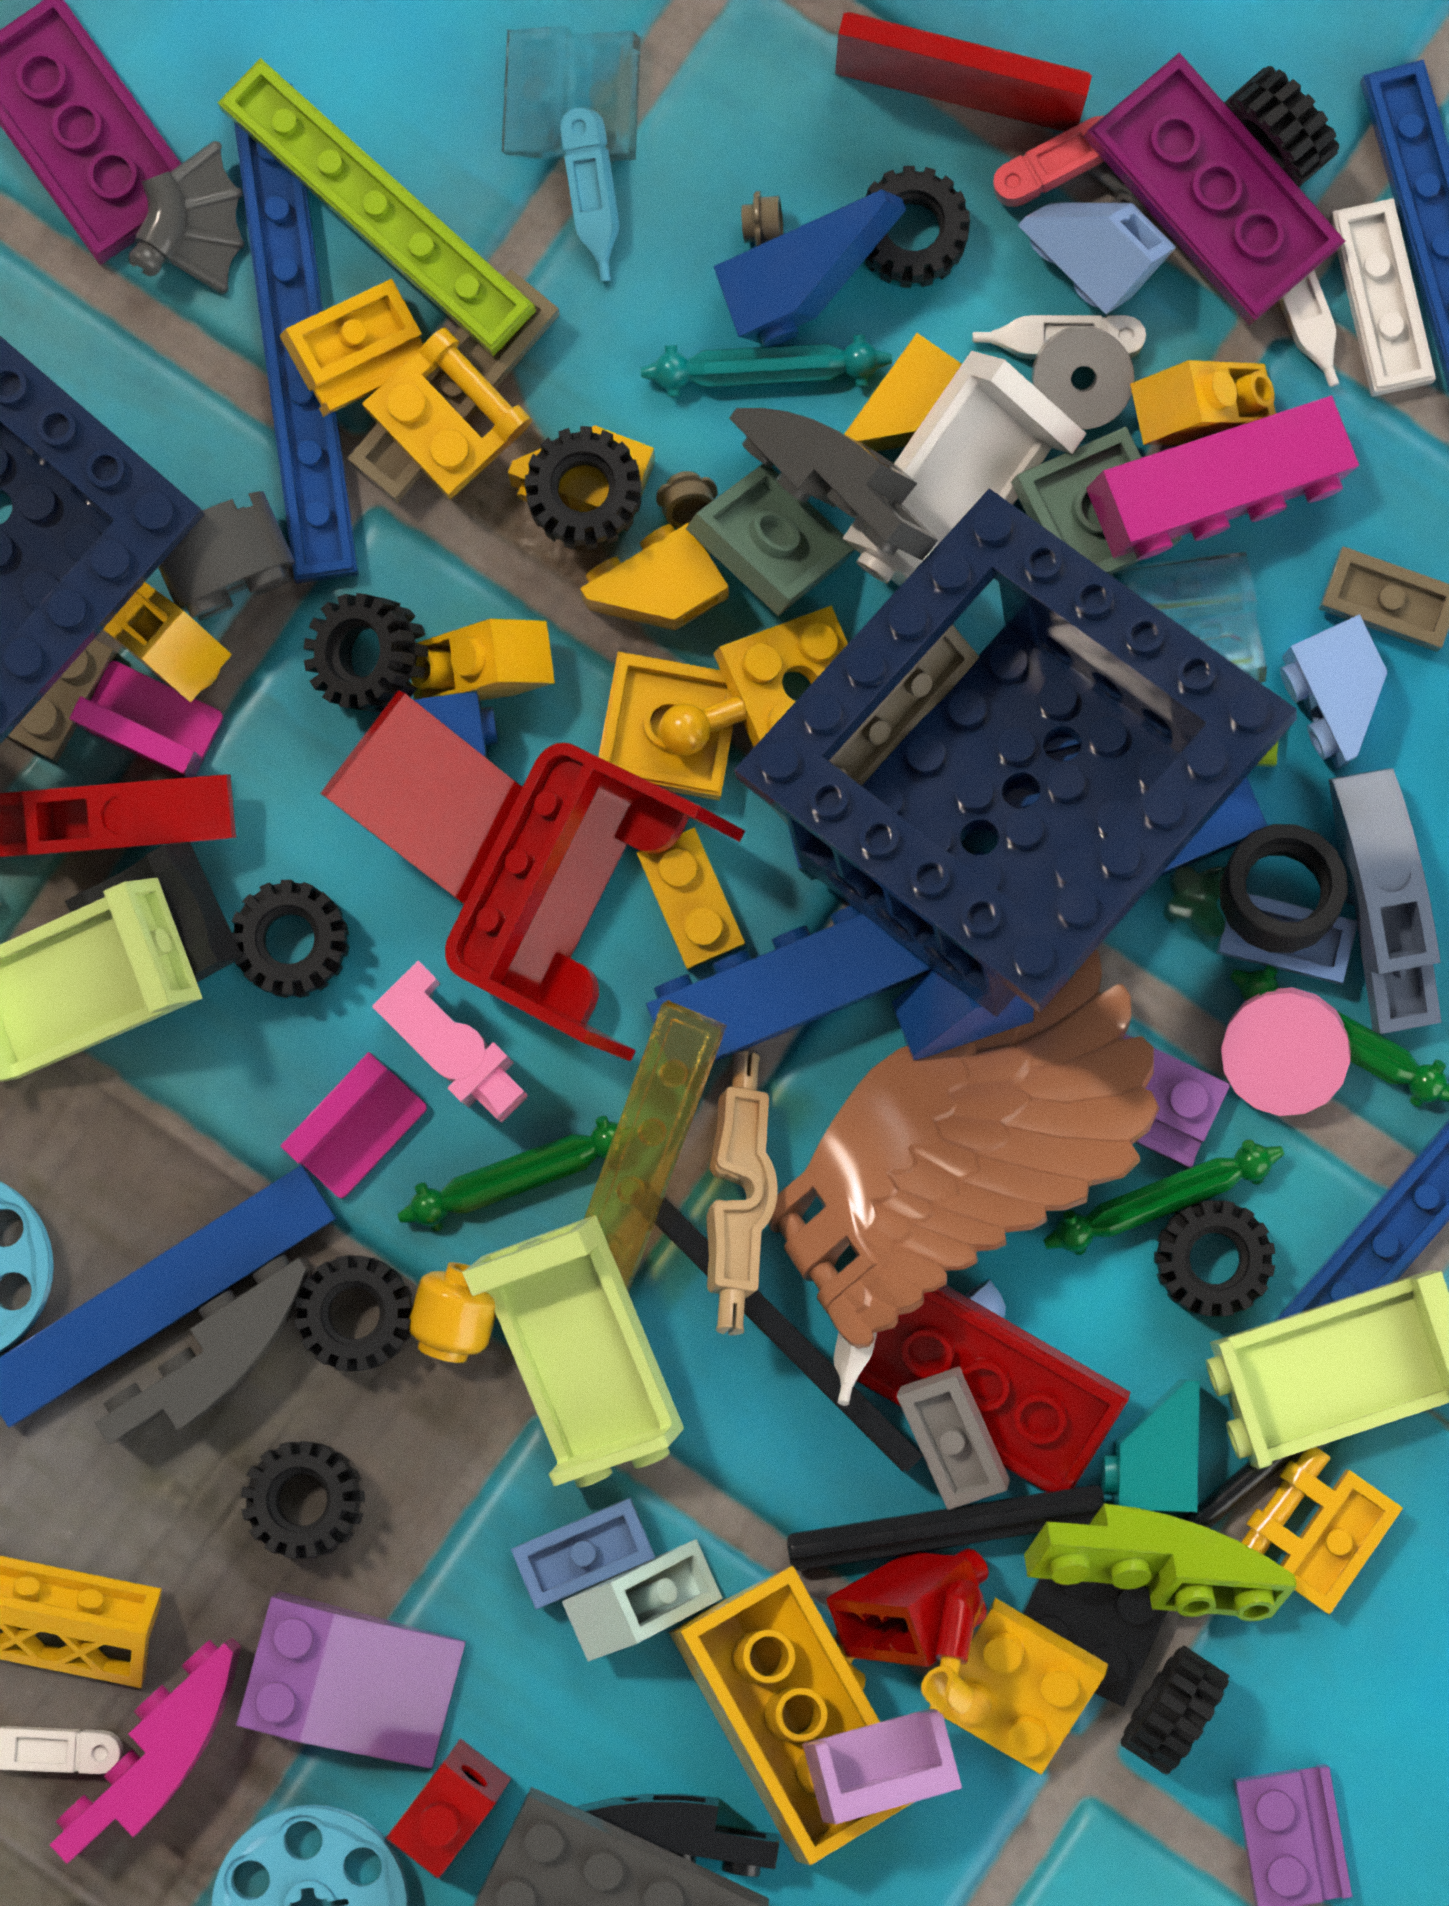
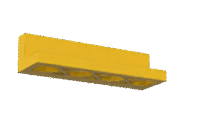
M0 1556V1629L3 1631L0 1633V1660L142 1688L147 1670L149 1638L161 1606L162 1588ZM39 1632L55 1634L67 1645L61 1648L44 1645L35 1634ZM108 1645L131 1650V1662L108 1658L98 1648Z

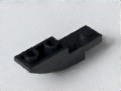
M641 1794L613 1797L575 1806L695 1864L697 1857L723 1861L721 1870L750 1877L760 1876L761 1867L775 1869L779 1834L716 1824L719 1798L690 1794Z

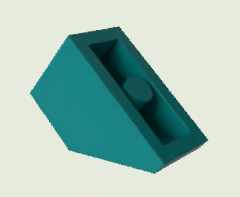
M1179 1379L1114 1441V1456H1103L1102 1491L1105 1495H1113V1505L1135 1507L1149 1511L1197 1512L1200 1381Z

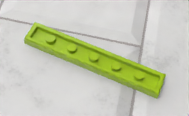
M261 58L217 102L222 112L492 356L536 312L535 305Z

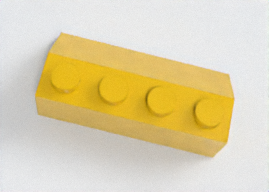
M790 1566L721 1601L669 1632L795 1862L812 1865L914 1803L838 1824L822 1821L803 1743L880 1721L794 1566Z

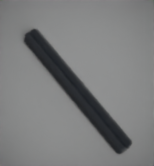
M1094 1484L963 1505L950 1510L944 1508L794 1532L788 1535V1556L791 1566H794L796 1571H805L1037 1534L1047 1521L1089 1525L1103 1504H1105L1104 1493L1099 1485Z

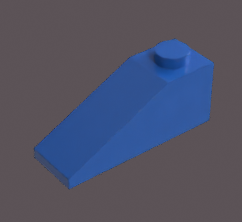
M881 189L713 266L738 337L763 343L764 347L780 345L799 335L797 327L817 318L906 211L903 199Z

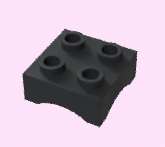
M190 842L162 845L146 854L141 860L121 873L65 901L71 913L104 898V890L122 882L158 877L197 982L243 957Z

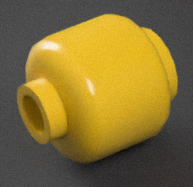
M449 1262L446 1271H433L421 1277L409 1319H411L409 1331L419 1341L418 1349L422 1353L447 1362L464 1363L467 1361L468 1355L478 1354L488 1346L496 1319L494 1311L495 1301L487 1292L475 1296L471 1295L462 1273L471 1265Z

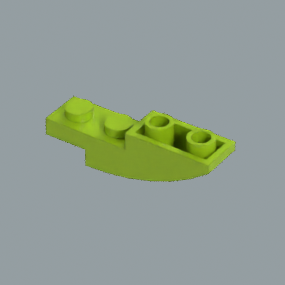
M1103 1504L1089 1525L1047 1521L1024 1553L1027 1577L1052 1579L1054 1582L1062 1585H1072L1080 1582L1108 1583L1120 1589H1136L1148 1586L1152 1610L1177 1611L1180 1615L1186 1617L1219 1614L1238 1616L1239 1619L1244 1621H1260L1272 1618L1297 1587L1294 1574L1267 1556L1231 1537L1171 1515L1112 1504Z

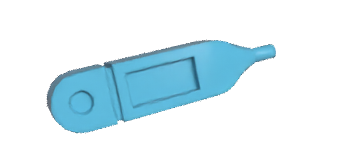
M573 108L563 116L560 132L563 151H566L564 158L575 228L578 237L598 263L600 281H611L609 260L620 226L609 150L606 149L608 144L605 125L598 112L588 108Z

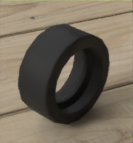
M1272 824L1251 832L1235 848L1219 883L1220 907L1230 928L1248 944L1267 952L1294 953L1315 945L1335 923L1348 894L1347 870L1337 850L1319 833L1296 824ZM1267 856H1286L1301 862L1314 874L1320 886V900L1316 909L1306 919L1298 922H1281L1264 915L1251 902L1246 892V878L1250 868L1259 859Z

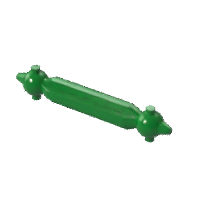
M1267 965L1264 970L1252 972L1234 969L1229 977L1241 989L1244 1001L1257 994L1260 996L1266 992H1272L1281 988L1275 978L1278 971L1270 965ZM1337 1011L1348 1033L1351 1051L1350 1062L1390 1084L1409 1085L1412 1094L1409 1101L1417 1107H1420L1423 1102H1433L1436 1100L1449 1102V1084L1443 1072L1446 1068L1444 1062L1436 1059L1433 1064L1419 1066L1407 1049Z
M600 1116L595 1120L597 1126L592 1131L591 1136L568 1135L455 1177L441 1191L428 1188L424 1182L419 1183L414 1187L416 1194L411 1199L410 1204L397 1214L400 1223L417 1222L423 1226H430L433 1232H437L444 1227L442 1221L446 1217L447 1212L469 1213L585 1170L598 1156L610 1160L612 1165H618L623 1162L622 1154L627 1149L628 1144L641 1134L638 1125L621 1126L616 1122L609 1121L607 1116Z
M1245 1140L1234 1158H1215L1097 1205L1086 1217L1075 1213L1073 1210L1064 1212L1063 1218L1060 1219L1056 1226V1230L1043 1239L1046 1249L1064 1248L1074 1252L1076 1255H1082L1091 1244L1093 1237L1115 1236L1224 1193L1233 1188L1242 1178L1251 1181L1255 1185L1261 1184L1269 1174L1272 1165L1284 1156V1151L1281 1146L1264 1147L1254 1143L1253 1140Z

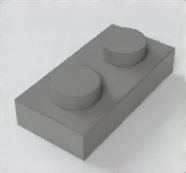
M960 1366L900 1387L897 1399L947 1510L1007 1491L1010 1478Z

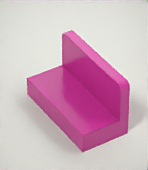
M111 661L91 700L80 696L69 719L84 731L182 778L196 776L223 722L224 716L219 710L194 699L190 703L173 688L117 661Z
M368 1052L280 1147L298 1164L304 1165L337 1197L345 1198L427 1111V1105L377 1057Z

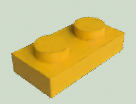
M695 827L683 832L678 841L664 852L658 854H648L642 851L636 852L687 971L745 946V941Z

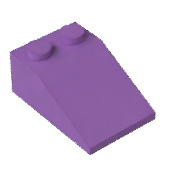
M280 1591L270 1599L236 1725L300 1743L432 1769L466 1641Z

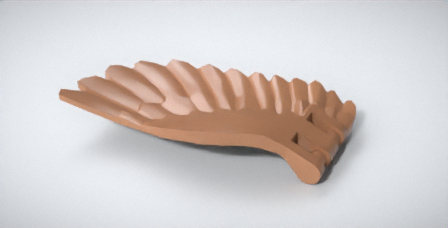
M1095 949L1040 1013L1034 1009L1033 1022L914 1061L908 1046H904L874 1066L855 1087L836 1114L805 1171L777 1195L776 1207L768 1226L773 1232H781L787 1241L784 1245V1250L806 1281H813L819 1289L817 1294L818 1301L826 1313H828L836 1330L850 1345L858 1349L869 1347L874 1341L873 1333L894 1328L898 1323V1315L914 1312L924 1304V1293L933 1292L946 1285L948 1277L945 1271L964 1270L977 1264V1251L997 1250L1007 1245L1006 1232L1032 1230L1048 1221L1046 1211L1067 1210L1087 1203L1090 1186L1124 1178L1140 1162V1156L1132 1144L1150 1131L1160 1109L1152 1091L1145 1089L1154 1073V1047L1142 1036L1123 1039L1131 1022V995L1122 984H1116L1103 993L1099 992L1102 980V967L1098 950ZM817 1196L824 1209L805 1224L802 1217ZM850 1244L858 1257L838 1273L834 1266L839 1256Z

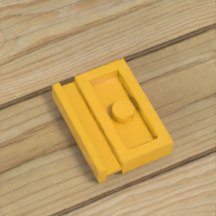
M392 278L286 328L279 335L309 392L313 391L321 405L319 410L323 417L374 393L417 354L423 345L420 339L422 333Z

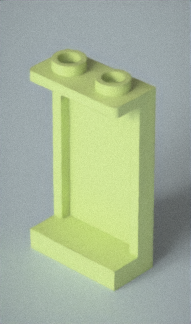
M158 877L122 882L104 890V898L0 944V1082L24 1077L203 998Z
M596 1215L483 1255L462 1272L472 1296L487 1292L495 1301L494 1311L557 1460V1465L549 1473L553 1486L574 1480L577 1488L586 1487L612 1474L611 1467L631 1460L634 1468H641L653 1464L670 1454L668 1447L684 1430V1426Z
M1428 1270L1212 1341L1210 1345L1214 1357L1206 1359V1367L1214 1391L1218 1397L1227 1394L1235 1419L1226 1422V1427L1238 1459L1248 1457L1250 1466L1262 1469L1271 1466L1272 1461L1449 1403V1292L1442 1271Z

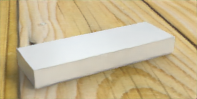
M1394 198L1332 211L1329 217L1330 223L1346 241L1337 250L1371 397L1433 384L1436 376Z

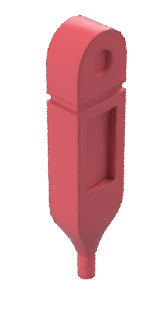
M1104 116L1092 117L1025 152L1024 156L1020 155L999 167L993 181L994 192L999 202L1008 207L1024 205L1039 197L1040 193H1046L1105 162L1083 137L1087 130Z

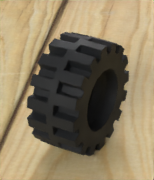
M915 165L904 166L903 172L895 174L894 170L883 174V178L879 183L874 181L867 190L866 196L883 189L901 197L904 205L916 204L926 207L937 217L940 227L939 234L934 243L926 249L918 251L904 250L898 247L889 238L888 233L883 237L865 259V264L871 271L876 269L881 273L880 279L889 284L892 280L901 282L900 287L911 288L912 283H921V287L932 285L934 279L938 277L943 279L950 274L952 267L955 264L958 265L963 256L970 226L969 210L967 211L965 207L966 199L961 191H955L953 188L954 182L946 175L943 179L935 176V169L925 167L924 172L915 171Z

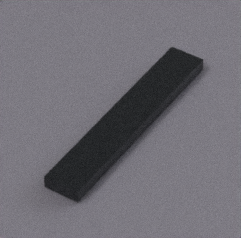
M646 1180L631 1195L633 1197L631 1200L708 1277V1240ZM758 1290L748 1298H745L744 1314L902 1472L904 1470L908 1472L923 1455L854 1386L851 1391L849 1405L843 1406L838 1404L841 1385L836 1368Z

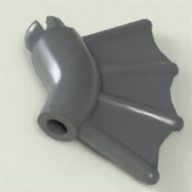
M213 141L171 172L160 174L142 182L148 201V213L134 239L137 246L129 253L130 264L133 267L136 265L143 269L141 273L147 276H155L161 270L163 262L171 263L218 293H227L229 289L227 285L229 266L238 251L245 246L236 223V207L239 198L243 195V191L232 183L223 169L222 145L220 142Z

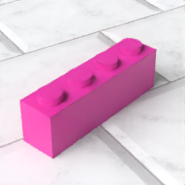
M1331 395L1103 470L1086 489L1113 558L1135 552L1137 560H1143L1172 548L1173 543L1171 539L1192 533L1194 541L1203 540L1230 528L1228 521L1230 519L1249 514L1251 522H1256L1276 515L1287 508L1286 500L1305 495L1307 502L1313 503L1330 497L1343 490L1341 481L1360 465Z

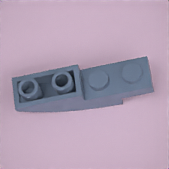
M1385 768L1330 778L1329 786L1339 854L1347 870L1348 894L1346 902L1355 907L1372 1030L1376 1033L1384 1034L1442 1023L1433 964L1441 963L1435 924L1413 827L1394 769Z

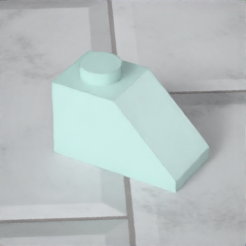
M695 1539L656 1556L655 1559L601 1581L563 1600L562 1604L587 1661H591L635 1645L723 1598L698 1541Z

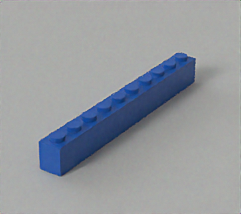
M1247 777L1159 877L1239 845L1251 832L1268 826ZM980 852L974 855H984V853ZM851 905L830 915L834 923L831 927L810 935L807 925H804L773 938L771 941L775 950L751 959L748 950H744L713 963L716 974L701 981L692 983L689 974L667 981L654 988L657 999L646 1003V1006L676 1078L729 1057L736 1052L751 1048L924 976L933 968Z

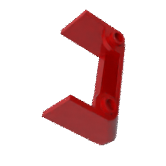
M557 743L551 745L536 759L447 938L445 958L448 967L458 977L580 1042L631 1062L636 1052L635 1049L587 1024L599 998V984L592 970L573 960L571 956L627 844L648 854L664 852L678 841L689 818L738 842L741 841L745 830L703 807L573 744Z

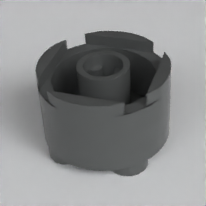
M264 491L249 493L248 495L253 506L247 508L243 506L237 509L233 499L202 510L205 515L159 565L158 569L173 603L185 612H189L191 618L198 617L199 621H202L232 608L234 605L230 595L246 588L250 592L255 591L257 595H261L291 581L287 569L295 561Z

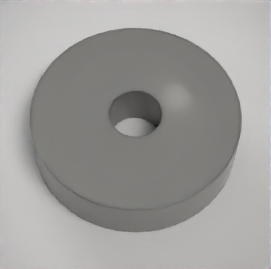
M1092 326L1069 327L1051 336L1038 351L1032 368V384L1083 430L1103 426L1116 418L1131 398L1130 384L1135 379L1133 364L1125 347L1110 333ZM1081 366L1090 367L1094 371L1093 383L1084 389L1074 387L1071 381L1073 372Z

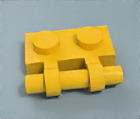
M1314 1447L1305 1450L1296 1463L1288 1462L1279 1475L1284 1481L1264 1510L1261 1511L1256 1508L1246 1523L1250 1530L1241 1543L1263 1555L1272 1543L1286 1552L1287 1555L1280 1563V1566L1295 1575L1297 1587L1294 1591L1330 1615L1403 1507L1348 1469H1345L1332 1489L1325 1485L1317 1477L1331 1457L1319 1448ZM1304 1496H1307L1320 1505V1507L1298 1537L1285 1528L1284 1525Z

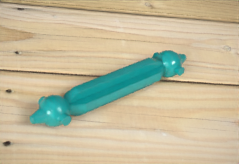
M865 334L853 335V343L847 346L845 350L828 343L703 350L689 359L677 352V345L665 346V354L661 355L656 362L641 368V378L657 381L660 386L667 389V397L680 396V388L688 381L704 388L830 381L844 372L855 378V386L868 385V377L872 376L877 369L892 363V354L876 350L871 344L866 342Z

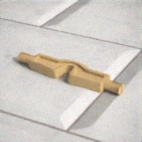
M740 1051L733 1054L732 1087H728L719 1097L717 1130L709 1166L711 1173L715 1177L736 1183L743 1187L746 1192V1200H716L709 1207L706 1216L709 1251L707 1289L711 1293L719 1294L716 1331L720 1334H725L728 1331V1335L744 1333L745 1298L751 1296L758 1289L761 1232L772 1218L778 1194L775 1169L770 1157L766 1153L769 1096L765 1092L757 1091L760 1056L754 1052L748 1056L749 1051Z

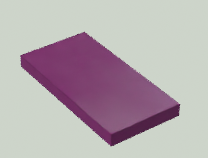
M43 0L0 30V127L101 266L135 242L134 239L148 213V201L142 182L160 174L171 172L181 163L64 0Z
M1180 52L1089 128L1083 136L1249 326L1346 242Z

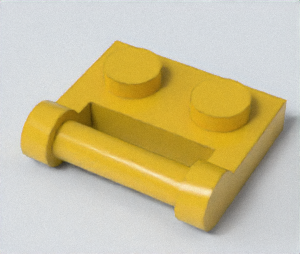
M444 327L435 332L422 345L419 352L369 396L362 405L369 415L451 500L529 427L533 419L520 405L512 407L457 349L459 341ZM438 367L456 383L494 424V427L483 438L426 379Z

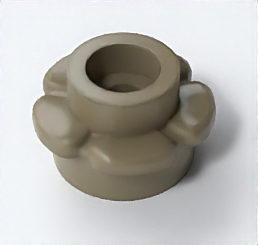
M756 191L753 204L742 205L741 218L744 242H755L757 247L783 235L784 231L780 196L762 197L761 191Z
M683 471L671 476L667 483L659 488L656 494V503L659 507H662V513L666 516L669 524H672L675 528H680L686 523H690L698 511L714 500L713 498L718 495V489L711 478H701L695 472Z

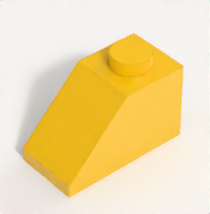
M916 333L844 434L875 451L905 447L962 363Z
M146 582L143 583L103 628L104 632L190 703L201 690L209 687L216 680L220 668L232 655L184 610Z

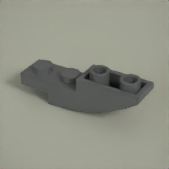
M736 408L729 417L747 436L742 443L743 447L763 464L769 467L775 465L781 471L776 480L787 492L805 503L813 496L834 508L837 506L855 519L860 516L868 524L862 531L863 534L882 551L893 556L900 549L923 560L938 540L902 504L918 483L896 464L875 450L814 419L788 411L767 408Z
M284 1254L256 1271L252 1276L258 1285L240 1297L236 1298L232 1291L229 1290L200 1308L198 1312L203 1321L192 1327L190 1331L203 1349V1352L196 1356L191 1347L181 1351L158 1367L163 1378L144 1391H141L137 1383H134L104 1402L103 1404L109 1414L96 1421L95 1425L107 1444L119 1443L164 1412L177 1431L186 1429L214 1409L233 1392L263 1360L288 1324L296 1309V1298L301 1295L304 1288L301 1285L311 1275L313 1270L307 1259L297 1258L290 1263Z

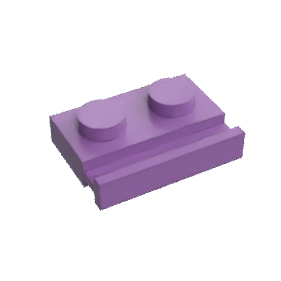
M1125 1034L1123 1039H1129L1133 1037ZM1154 1048V1073L1145 1089L1152 1091L1160 1109L1150 1131L1135 1143L1188 1169L1192 1168L1200 1146L1204 1142L1231 1084Z
M1327 1764L1316 1765V1767L1298 1770L1296 1768L1233 1779L1255 1906H1303L1321 1903L1323 1900L1351 1898L1352 1892L1329 1766Z

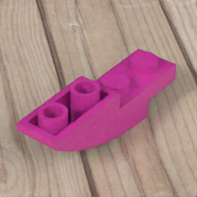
M233 1637L224 1642L219 1648L211 1640H208L181 1666L189 1676L174 1691L170 1693L162 1684L134 1710V1713L141 1719V1722L128 1735L140 1746L145 1754L140 1757L131 1749L103 1776L111 1786L94 1803L84 1794L55 1821L63 1832L49 1845L66 1864L82 1852L115 1819L132 1837L137 1835L169 1802L189 1776L215 1731L235 1679L241 1646Z

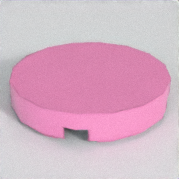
M1293 987L1279 988L1260 996L1257 994L1246 1000L1229 1019L1221 1046L1224 1074L1235 1093L1255 1109L1278 1116L1306 1114L1326 1104L1343 1085L1351 1059L1348 1033L1337 1010L1317 994Z

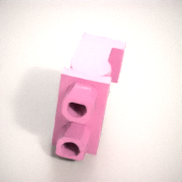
M417 961L372 1007L436 1072L453 1082L447 1089L460 1102L469 1108L478 1100L502 1123L528 1097L521 1087L506 1073L514 1062L494 1042L488 1047L484 1038L469 1025L455 1023L432 1000L433 991L441 983Z

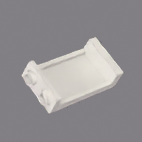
M971 351L894 462V464L918 483L902 504L938 540L925 558L989 488L1013 505L1018 496L1011 481L1017 474L1040 465L1052 448L1073 454L1087 434L1005 359ZM859 516L842 539L861 554L856 563L864 571L883 583L888 584L892 580L900 587L924 559L920 560L900 549L893 556L882 551L863 534L862 531L868 524Z

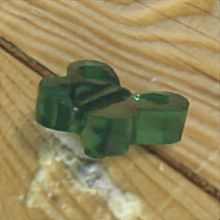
M1188 866L1179 867L1170 876L1169 883L1174 897L1164 907L1163 914L1165 919L1174 924L1179 922L1186 923L1196 936L1207 942L1213 941L1223 934L1225 920L1216 905L1217 900L1220 899L1219 883L1226 867L1217 866L1201 873H1197Z

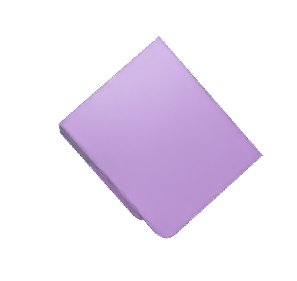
M924 1709L803 1743L822 1821L826 1823H842L962 1788L943 1714H940L936 1709Z

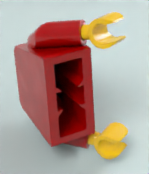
M965 1548L956 1555L919 1552L901 1555L826 1598L837 1629L834 1640L839 1645L841 1653L862 1690L866 1683V1677L864 1673L852 1665L854 1658L929 1667L940 1660V1666L932 1669L921 1683L923 1696L940 1714L945 1712L947 1703L958 1714H964L969 1710L973 1703V1690L958 1676L960 1664L968 1663L974 1628L986 1619L987 1613L983 1594L979 1586L988 1579L989 1571L985 1560L978 1552Z

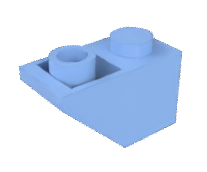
M1049 203L1025 216L1018 224L1030 237V244L1035 252L1043 259L1055 263L1074 282V288L1078 295L1088 304L1099 307L1105 314L1130 300L1176 248L1133 203Z
M1360 614L1290 646L1282 656L1286 666L1280 668L1281 678L1288 694L1294 702L1303 700L1313 723L1307 725V730L1316 752L1323 760L1330 757L1336 770L1348 765L1358 756L1388 672Z

